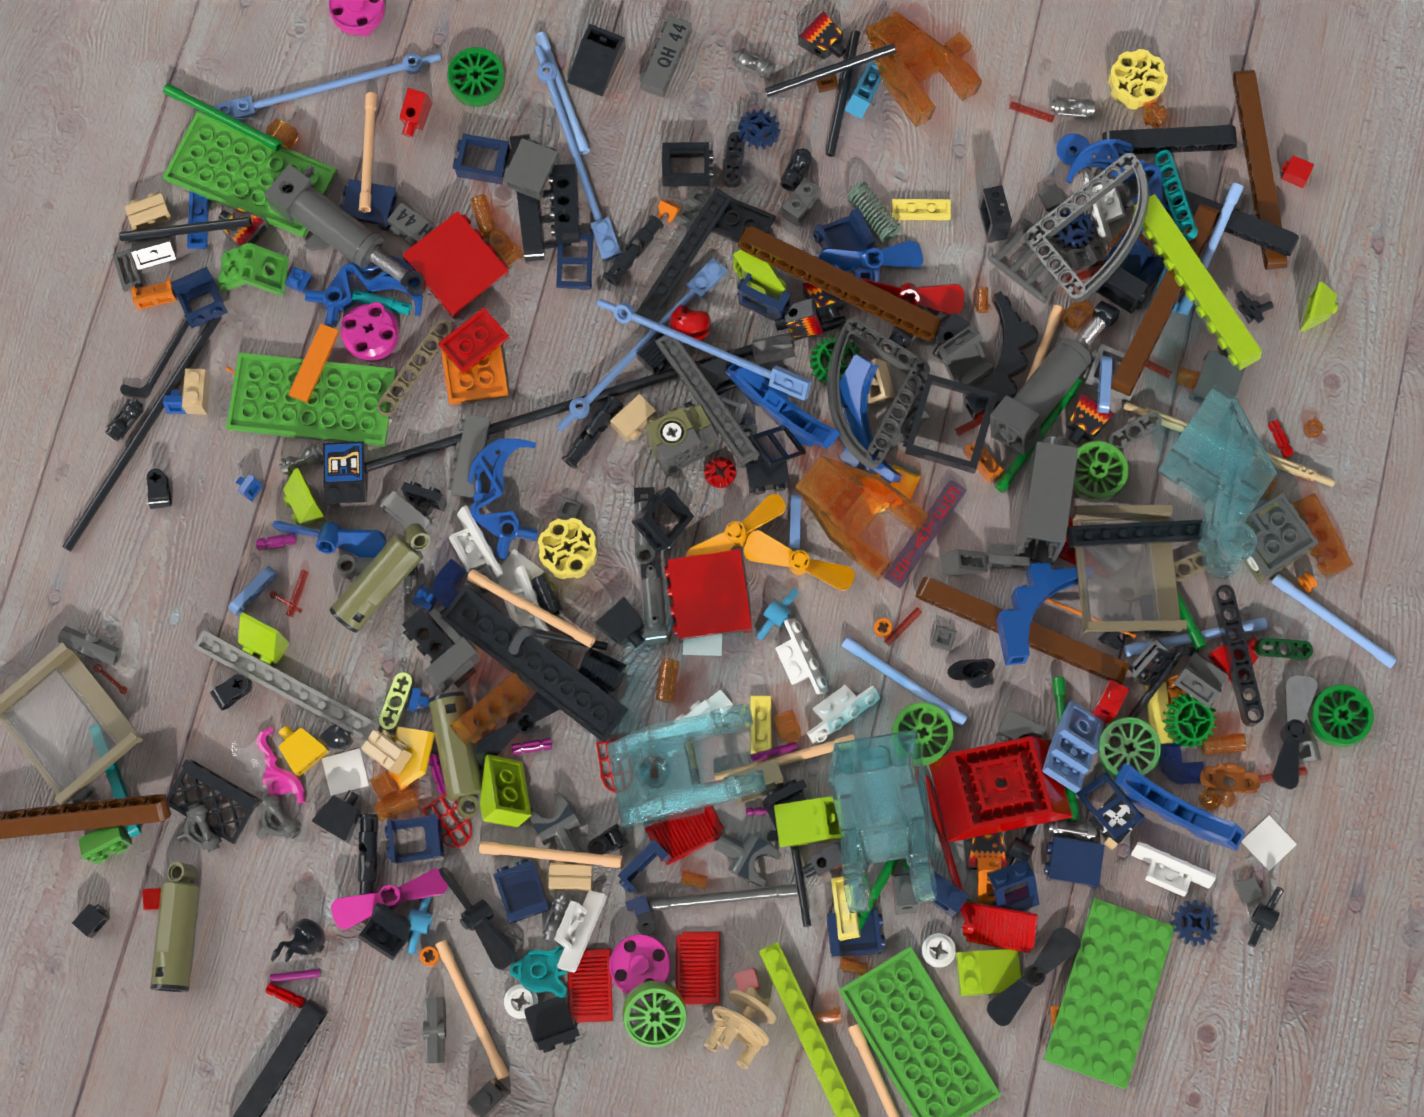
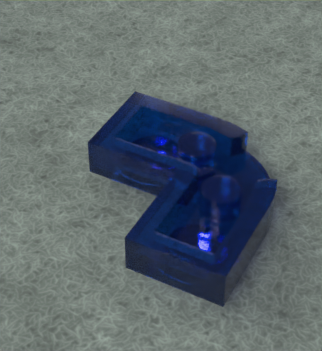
M452 559L440 570L433 581L435 598L446 609H448L459 594V591L454 587L467 573L466 570Z
M1180 743L1161 744L1160 767L1162 773L1178 785L1200 784V774L1204 769L1203 761L1182 763Z

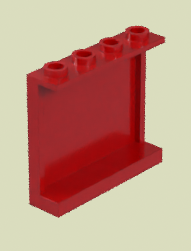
M459 211L402 254L404 261L414 271L422 274L426 287L453 319L460 314L459 311L500 278L504 275L507 277L509 268L502 258L500 260L495 255L496 251L492 245H486L482 240L484 237L478 229L474 230L470 226L471 221L465 214L461 215Z
M740 549L667 559L668 566H664L666 578H670L671 585L667 586L668 597H673L674 605H670L671 618H676L677 625H673L674 637L679 638V643H682L684 639L743 631L744 634L752 633Z

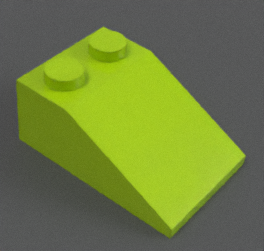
M298 468L294 469L283 489L286 494L283 499L287 507H292L294 511L292 518L295 524L308 528L326 518L308 482Z
M243 612L241 613L238 643L243 647L241 650L250 655H253V653L260 656L259 659L269 665L271 662L278 665L290 643L276 629Z
M493 755L485 756L480 797L482 821L519 827L531 816L522 761Z
M1005 949L955 953L959 997L1000 994L1021 978L1018 951Z

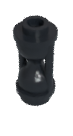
M801 148L796 149L781 177L780 185L784 189L794 191L799 186L813 160L809 150Z
M134 398L132 401L127 399L123 407L106 426L105 433L117 442L120 438L123 439L128 430L144 412L142 409L143 405Z

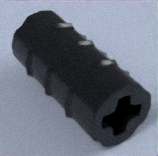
M545 573L533 578L532 583L538 594V599L541 601L542 608L555 616L561 614L564 610L549 575Z

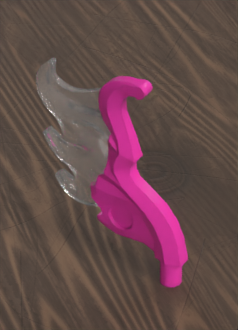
M273 728L261 731L257 736V740L244 748L238 747L237 741L234 740L231 746V753L236 760L246 765V770H238L239 773L255 781L254 786H247L250 790L261 792L269 788L268 794H276L277 796L291 792L296 794L298 804L306 802L304 794L306 791L299 778L289 771L278 768L276 765L278 759L266 741L267 736L274 733Z

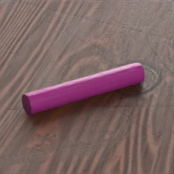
M796 742L753 753L750 757L752 762L795 751L798 749Z
M311 969L270 974V982L321 977V970Z

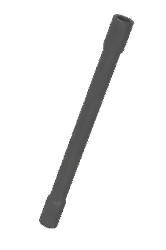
M796 884L771 888L692 896L651 898L650 909L651 911H659L678 907L797 897Z

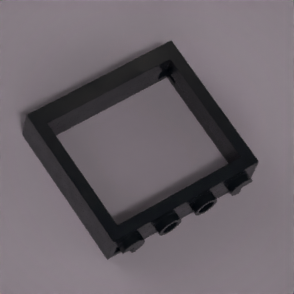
M928 374L926 380L922 379L919 389L923 391L922 396L917 398L915 402L916 416H911L908 426V428L912 429L910 436L906 435L903 447H906L905 454L975 474L990 425V415L994 411L998 393ZM931 385L988 401L970 461L914 445Z

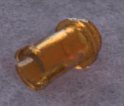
M987 287L976 288V304L974 308L978 313H986L990 308V304H988L989 289Z
M683 870L680 883H684V886L688 884L705 889L708 876L692 873L690 870Z
M848 955L846 957L842 956L839 969H843V972L850 971L861 976L865 974V968H867V963L850 959Z
M835 1007L833 1008L834 1010L815 1012L817 1026L830 1023L838 1025V1022H842L840 1009Z

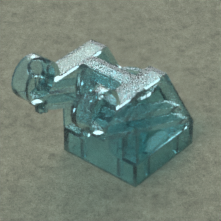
M1214 385L1157 472L1205 503L1197 547L1204 552L1202 560L1205 570L1213 577L1226 579L1232 577L1240 569L1242 562L1246 561L1255 552L1257 537L1254 530L1244 522L1277 472L1237 398Z
M732 705L713 710L710 714L648 725L608 744V755L623 830L704 814V807L736 800L767 790L763 770H754L742 776L729 775L721 780L701 783L693 743L729 732L735 734V731L752 725L753 718L750 705ZM651 767L661 769L668 775L667 780L658 786L647 785L642 780H645V775L652 769Z
M910 730L835 743L828 780L841 829L844 890L850 913L869 911L868 901L871 900L867 879L869 865L906 858L907 864L910 867L912 888L916 902L937 901V886L933 870L935 834L917 731Z

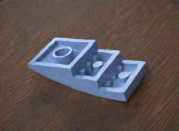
M1071 700L1055 731L1042 772L1075 793L1081 790L1084 774L1089 771L1092 756L1098 751L1099 738L1103 730L1104 721Z

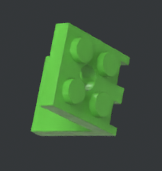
M252 243L225 251L221 256L218 289L228 291L248 284L279 296L283 295L289 257ZM266 266L270 268V275H268L265 271Z

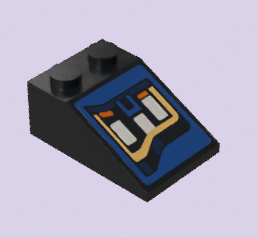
M364 441L323 443L324 504L367 502Z

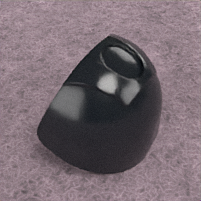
M332 724L318 738L322 745L331 750L343 751L354 742L348 732L336 724Z

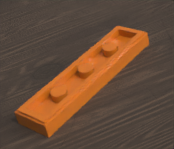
M320 323L291 387L290 397L306 403L309 402L338 338L339 330Z

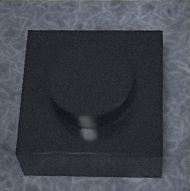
M896 326L889 339L907 349L914 335Z

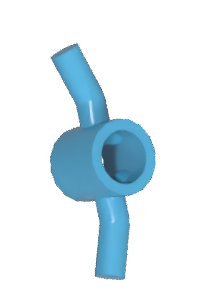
M793 588L781 603L775 599L766 609L763 616L768 620L756 635L759 640L762 641L774 624L780 628L784 624V620L789 618L792 611L787 607L799 594L796 588Z
M431 897L422 898L419 910L411 909L408 920L412 930L407 950L409 954L416 953L420 933L428 934L433 914L428 913L427 909Z

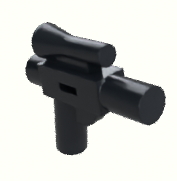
M1242 291L1235 295L1242 303L1237 308L1243 314L1248 324L1254 320L1258 324L1265 319L1261 313L1273 308L1271 301L1260 304L1258 301H1251Z

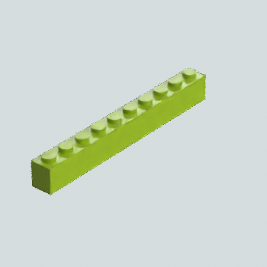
M1155 194L1150 196L1148 211L1143 225L1145 237L1148 240H1152L1156 253L1162 255L1165 259L1164 264L1169 271H1173L1176 283L1179 286H1183L1189 302H1194L1196 312L1200 318L1204 317L1209 332L1211 334L1215 333L1218 338V345L1229 354L1228 359L1233 366L1236 365L1239 370H1242L1260 360L1262 350L1157 196ZM1137 204L1134 205V214L1136 211Z
M776 942L760 950L758 953L835 1117H860L779 943Z

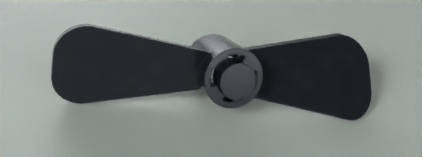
M1295 675L1290 677L1285 683L1286 724L1280 730L1283 745L1272 772V778L1276 785L1288 790L1294 789L1299 783V740L1306 734L1304 722L1318 688L1317 681L1310 676Z
M536 692L520 712H513L509 715L506 725L476 742L473 752L477 762L484 765L486 755L497 756L518 733L527 734L532 732L537 721L560 709Z
M446 867L440 868V875L466 909L461 913V925L466 930H475L493 966L500 970L505 969L515 961L516 951L489 921L494 917L492 909L483 899L472 906L452 873Z
M1062 927L1054 930L1033 965L1025 968L1020 979L988 1002L987 1014L999 1026L1010 1024L1031 990L1045 981L1046 974L1080 949L1081 941L1079 937L1067 928Z

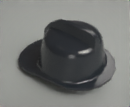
M989 658L960 660L948 668L947 674L954 680L966 681L972 688H981L994 683L992 671L995 667V662Z

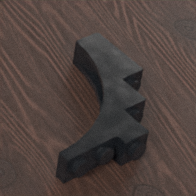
M1001 291L994 294L992 299L1002 327L1003 345L1001 357L989 379L980 387L981 389L998 393L995 408L1006 395L1013 399L1017 394V386L1010 378L1025 371L1028 365L1026 355L1020 351L1035 344L1038 338L1036 327L1033 324L1031 325L1028 320L1021 323L1019 314L1012 310L1009 298L1006 295L1004 296ZM968 395L965 397L963 404L972 419L975 420L984 415L988 401Z

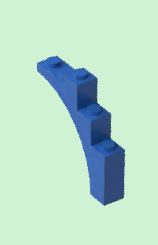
M855 354L839 382L840 401L842 407L846 408L844 416L852 434L867 450L873 439L867 413L868 395L878 365L863 356ZM847 448L844 449L840 456V459L845 461L844 465L852 470H863L865 468L873 474L877 472L881 475L880 479L889 484L891 482L899 483L903 477L885 459L877 468L870 469L858 461ZM874 452L871 456L872 461H875L874 459L878 453Z
M732 364L725 371L752 404L764 408L776 424L787 427L801 444L809 447L814 444L828 449L840 435L835 428L807 414L789 399L786 400L778 413L761 402L770 388L769 382L762 375L736 364Z
M1035 562L1030 564L1026 572L1028 586H1018L1012 593L1011 600L1014 611L1012 609H1005L999 613L996 619L1005 665L1026 663L1030 656L1028 637L1034 613L1052 595L1068 587L1078 585L1077 567L1069 569L1058 567L1052 570L1050 563ZM1086 567L1087 583L1093 574L1091 567Z
M1123 764L1117 774L1115 783L1128 794L1127 797L1136 806L1156 812L1165 821L1186 828L1197 838L1237 851L1245 835V832L1237 824L1205 812L1179 799L1148 780L1130 765Z

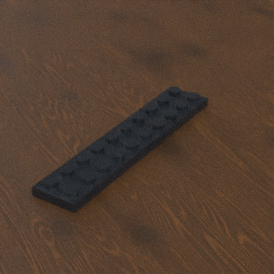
M468 585L462 588L442 615L441 619L603 743L628 712L629 708L534 636L525 637L517 654H511L507 646L521 626Z

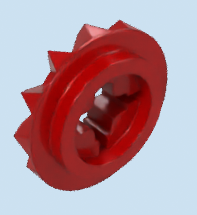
M719 456L712 458L706 464L704 476L711 486L725 488L735 480L736 468L734 463L728 458ZM716 466L720 469L726 468L724 478L720 474L715 475L717 472Z

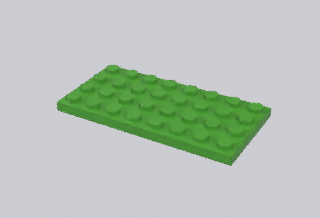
M196 112L162 178L168 183L206 197L231 209L241 208L265 219L270 225L304 238L308 229L296 220L290 223L272 210L264 193L289 164L301 173L308 166H313L315 172L309 179H311L314 189L326 196L338 171L330 165L283 146L276 152L244 133L212 117Z
M238 353L226 425L228 431L334 442L364 441V445L386 447L390 416L380 415L377 405L396 378L397 370L395 368L326 362L311 398L306 403L289 396L291 387L304 359ZM389 402L381 404L383 411H391L392 405Z
M1097 898L1093 899L1080 940L1081 947L1077 951L1043 1058L1044 1061L1124 1090L1127 1088L1175 926Z
M911 946L838 990L913 1117H968L1001 1096Z

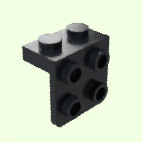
M1155 638L1129 667V670L1133 673L1131 679L1146 686L1153 684L1158 679V674L1170 666L1175 655L1161 641Z
M794 779L786 783L785 788L781 790L774 788L766 793L767 796L762 803L776 831L774 805L807 800L803 793V790L807 787L803 779L798 782Z
M376 903L371 920L361 931L358 938L394 961L408 942L411 924L406 917L398 916L392 912L389 906Z
M557 996L524 1009L536 1050H543V1053L556 1049L555 1045L563 1042V1045H568L576 1042L575 1038L580 1036L578 1028L574 1027L564 997L560 998Z

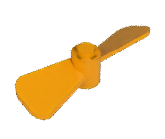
M778 494L767 496L742 522H730L726 526L725 532L690 548L686 553V557L731 551L735 546H745L750 534L749 532L785 512V501Z
M759 530L749 534L744 547V555L749 561L789 567L790 571L795 575H803L807 572L840 591L848 590L855 578V572L852 568L810 559L807 552L803 550L793 551Z

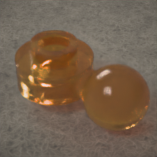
M1206 788L1199 795V803L1207 810L1216 809L1220 803L1224 807H1232L1236 803V796L1233 792L1224 791L1220 795L1216 790Z

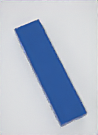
M191 191L189 192L188 224L208 222L210 200ZM208 232L187 235L188 249H207Z

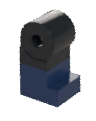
M645 895L625 902L628 911L634 909L638 920L637 929L639 933L648 936L652 935L656 925Z

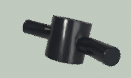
M1038 825L1028 826L1022 839L1015 837L1007 853L1008 856L1012 857L1009 866L1026 859L1027 861L1029 860L1035 846L1030 844V841Z
M1276 887L1267 905L1261 902L1257 905L1251 917V921L1256 926L1248 941L1249 946L1256 947L1264 928L1269 931L1274 928L1280 912L1274 910L1284 893V889L1281 887Z

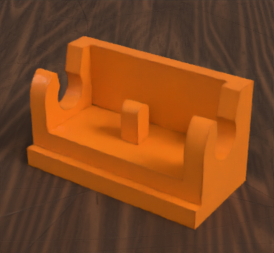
M166 278V282L141 288L131 287L133 303L137 309L141 310L177 301L175 291L170 283L173 282L172 279Z
M976 440L972 445L968 444L964 449L963 454L969 461L971 460ZM983 446L976 470L989 484L1001 475L1004 469Z
M1001 857L977 858V900L979 904L995 902L994 896H989L991 894L994 895L987 874L1001 869Z

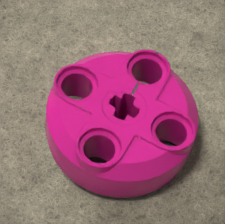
M329 0V12L333 23L341 31L351 35L368 36L382 22L386 11L384 0H379L377 3H372L374 0ZM364 22L367 23V24L364 25V26H360L361 23H364Z
M379 302L360 305L351 310L341 321L343 343L346 349L360 360L377 361L392 353L398 344L400 330L396 317ZM381 312L379 316H373L375 313ZM351 324H356L355 327L348 328ZM393 335L392 338L385 339L386 336ZM362 347H367L365 351H359Z
M637 934L629 936L617 944L610 957L609 970L616 986L624 993L629 994L636 986L648 979L666 983L671 971V961L668 951L660 941L648 935ZM629 941L636 943V949L631 953L625 950V944ZM662 950L665 953V958L662 961H655L653 959L655 951ZM619 970L627 972V978L622 982L617 981L615 977ZM653 993L646 994V995H644V996H645V997H646V996H650V995H653Z

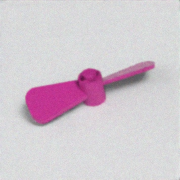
M432 869L397 888L393 885H386L380 889L379 893L337 898L331 905V912L336 925L341 929L347 930L371 917L376 903L385 904L391 910H394L403 901L442 895L447 891L448 885L440 875L439 869Z

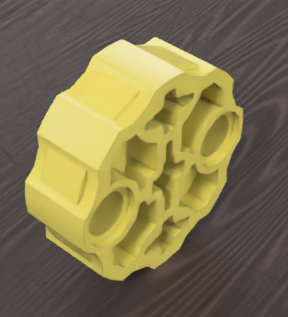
M1138 49L1134 52L1126 51L1122 53L1112 66L1108 77L1112 97L1115 101L1123 103L1130 109L1154 105L1158 97L1163 93L1167 83L1168 75L1164 70L1165 64L1159 57L1150 54L1148 50ZM1123 63H1128L1130 66H1124ZM1146 92H1149V93H1151L1153 96H1148V95H1146L1145 93H1146Z
M575 518L552 521L549 527L540 534L538 540L539 558L543 567L553 573L554 577L563 580L573 577L580 578L586 575L587 570L592 565H595L598 556L594 532L585 526L581 520ZM556 528L564 529L561 535L554 534ZM583 534L589 539L590 545L583 541ZM565 546L571 548V551L565 550ZM546 553L553 557L554 563H551V561L547 559ZM579 562L582 564V568L574 570L572 565Z

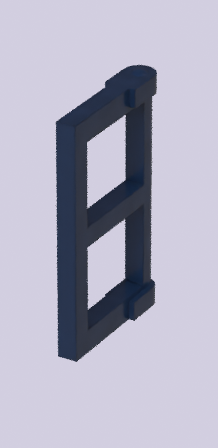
M580 233V241H588L587 258L563 257V243L558 244L556 288L592 289L594 234ZM562 264L587 265L586 282L562 281Z
M1106 772L1076 793L1079 799L1114 839L1136 823H1141L1145 819V816L1139 812ZM1106 782L1118 794V797L1100 810H1097L1086 796ZM1123 800L1136 816L1115 831L1102 815Z

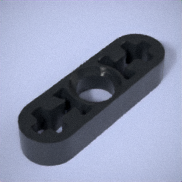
M739 132L731 133L727 141L723 180L724 184L729 188H735L741 183L745 142H742L743 136H738ZM735 139H739L737 150H734ZM737 156L740 161L737 164H732L729 162V158ZM731 170H735L734 181H730L729 178L731 177Z

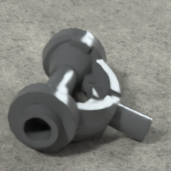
M269 793L260 800V808L262 810L261 823L264 827L256 833L259 839L262 840L268 833L275 836H284L286 839L289 837L294 839L301 833L300 828L302 824L296 819L287 818L280 809V799L276 794L271 795ZM272 814L281 822V826L273 822Z
M199 801L188 806L190 811L186 812L187 819L184 832L177 835L178 841L182 842L189 839L190 842L201 846L203 850L207 849L208 852L219 848V843L222 842L221 837L210 831L205 820L207 813L206 804L201 805ZM196 823H198L201 829L202 836L196 830Z

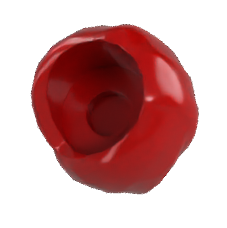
M680 304L674 310L669 320L670 328L698 340L707 337L711 330V318L707 312L694 311L683 304Z

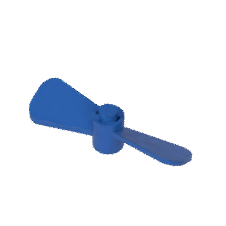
M906 241L880 250L877 248L864 249L860 252L825 249L817 257L845 272L860 267L863 269L877 268L881 265L918 268L923 264L921 248L914 241Z
M273 521L272 524L279 531L317 537L316 548L326 554L335 552L337 547L359 557H376L386 545L385 535L378 530L341 529L334 522L324 523L320 531L282 521Z

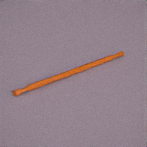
M1050 598L1046 600L1049 603L1082 616L1079 610L1057 601L1055 602ZM1091 616L1092 621H1103ZM1128 631L1121 632L1124 634H1128L1133 638L1137 637V634L1130 633Z

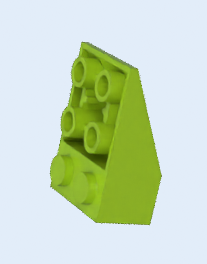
M741 249L733 254V269L738 277L745 279L748 273L751 274V288L779 300L787 287L782 278L778 279L775 275L774 266L745 253Z
M841 796L822 797L774 805L779 847L837 842L846 838Z

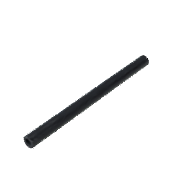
M857 30L851 31L845 60L856 56L860 32ZM853 68L847 69L842 73L825 153L829 157H834L836 153Z
M892 43L765 88L767 97L896 53L895 45Z
M251 217L123 231L119 233V239L123 242L251 227L252 219Z

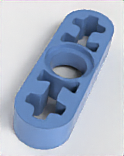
M1101 356L1098 413L1109 412L1112 376L1111 356Z
M791 495L789 548L793 551L800 550L801 495Z
M270 566L266 567L230 603L228 609L234 615H240L276 579L278 573Z

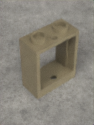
M776 758L728 775L729 782L726 783L731 801L735 800L737 806L763 797L774 788H778V790L784 788L783 776Z

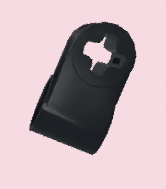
M151 469L146 476L150 509L172 506L167 476L160 469ZM159 476L160 479H158V483H155L154 481L157 480V477Z
M236 674L223 684L215 687L210 692V695L220 710L223 711L249 694L252 689V683L243 675ZM239 682H243L241 689L239 688Z
M616 824L592 839L588 844V852L596 854L591 848L594 844H601L603 851L598 854H610L628 844L629 841L624 839L619 830L620 826Z

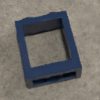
M463 133L462 140H458L457 144L458 157L454 158L453 169H455L457 177L503 185V178L511 150L509 141ZM473 145L499 150L494 171L463 166L467 146Z

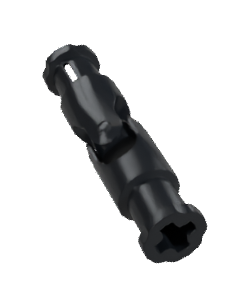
M653 215L649 216V221L643 228L641 227L626 245V251L616 257L608 272L603 273V277L610 284L617 286L621 276L629 271L634 260L640 257L654 240L653 236L656 232L664 227L662 221ZM634 240H638L642 244L641 251L638 245L632 244Z
M608 396V401L603 408L595 413L591 423L584 428L573 442L571 450L566 456L561 458L568 466L573 469L578 467V462L589 453L601 436V433L611 424L610 420L616 412L623 408L622 403L616 398ZM587 434L591 440L584 441L585 435Z
M377 814L359 815L361 819L358 845L360 895L374 893V882H376L377 832H375L376 819H378ZM365 862H370L369 868H367Z

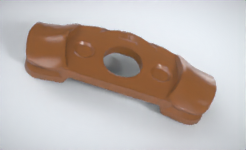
M1220 763L1215 767L1208 766L1200 774L1202 785L1214 790L1247 794L1257 793V790L1260 788L1259 776L1254 772L1246 771L1245 767L1238 766L1235 763ZM1224 777H1231L1234 780V786H1227L1224 782Z

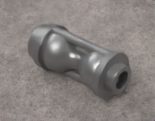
M740 48L739 51L736 50L732 57L734 66L757 74L764 79L766 77L770 79L776 68V64L772 63V60L765 59L743 48Z
M1056 96V100L1052 99L1051 111H1054L1055 116L1065 115L1089 118V116H1094L1095 101H1091L1089 98L1079 99Z
M311 444L310 447L303 451L300 457L289 456L285 459L282 458V463L279 464L283 475L288 474L290 477L294 469H299L302 464L313 465L317 462L321 463L323 452L319 444Z
M1064 819L1049 822L1048 832L1051 833V837H1064L1067 834H1073L1080 841H1095L1097 827L1092 825L1091 822H1082L1075 826L1069 825Z
M561 895L558 898H553L542 932V940L559 944L554 938L569 906L570 898Z

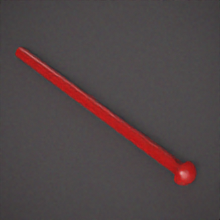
M926 775L921 777V781L952 884L963 891L929 776ZM965 901L960 908L965 925L961 928L965 933L970 934L976 931L977 922H972L969 908Z

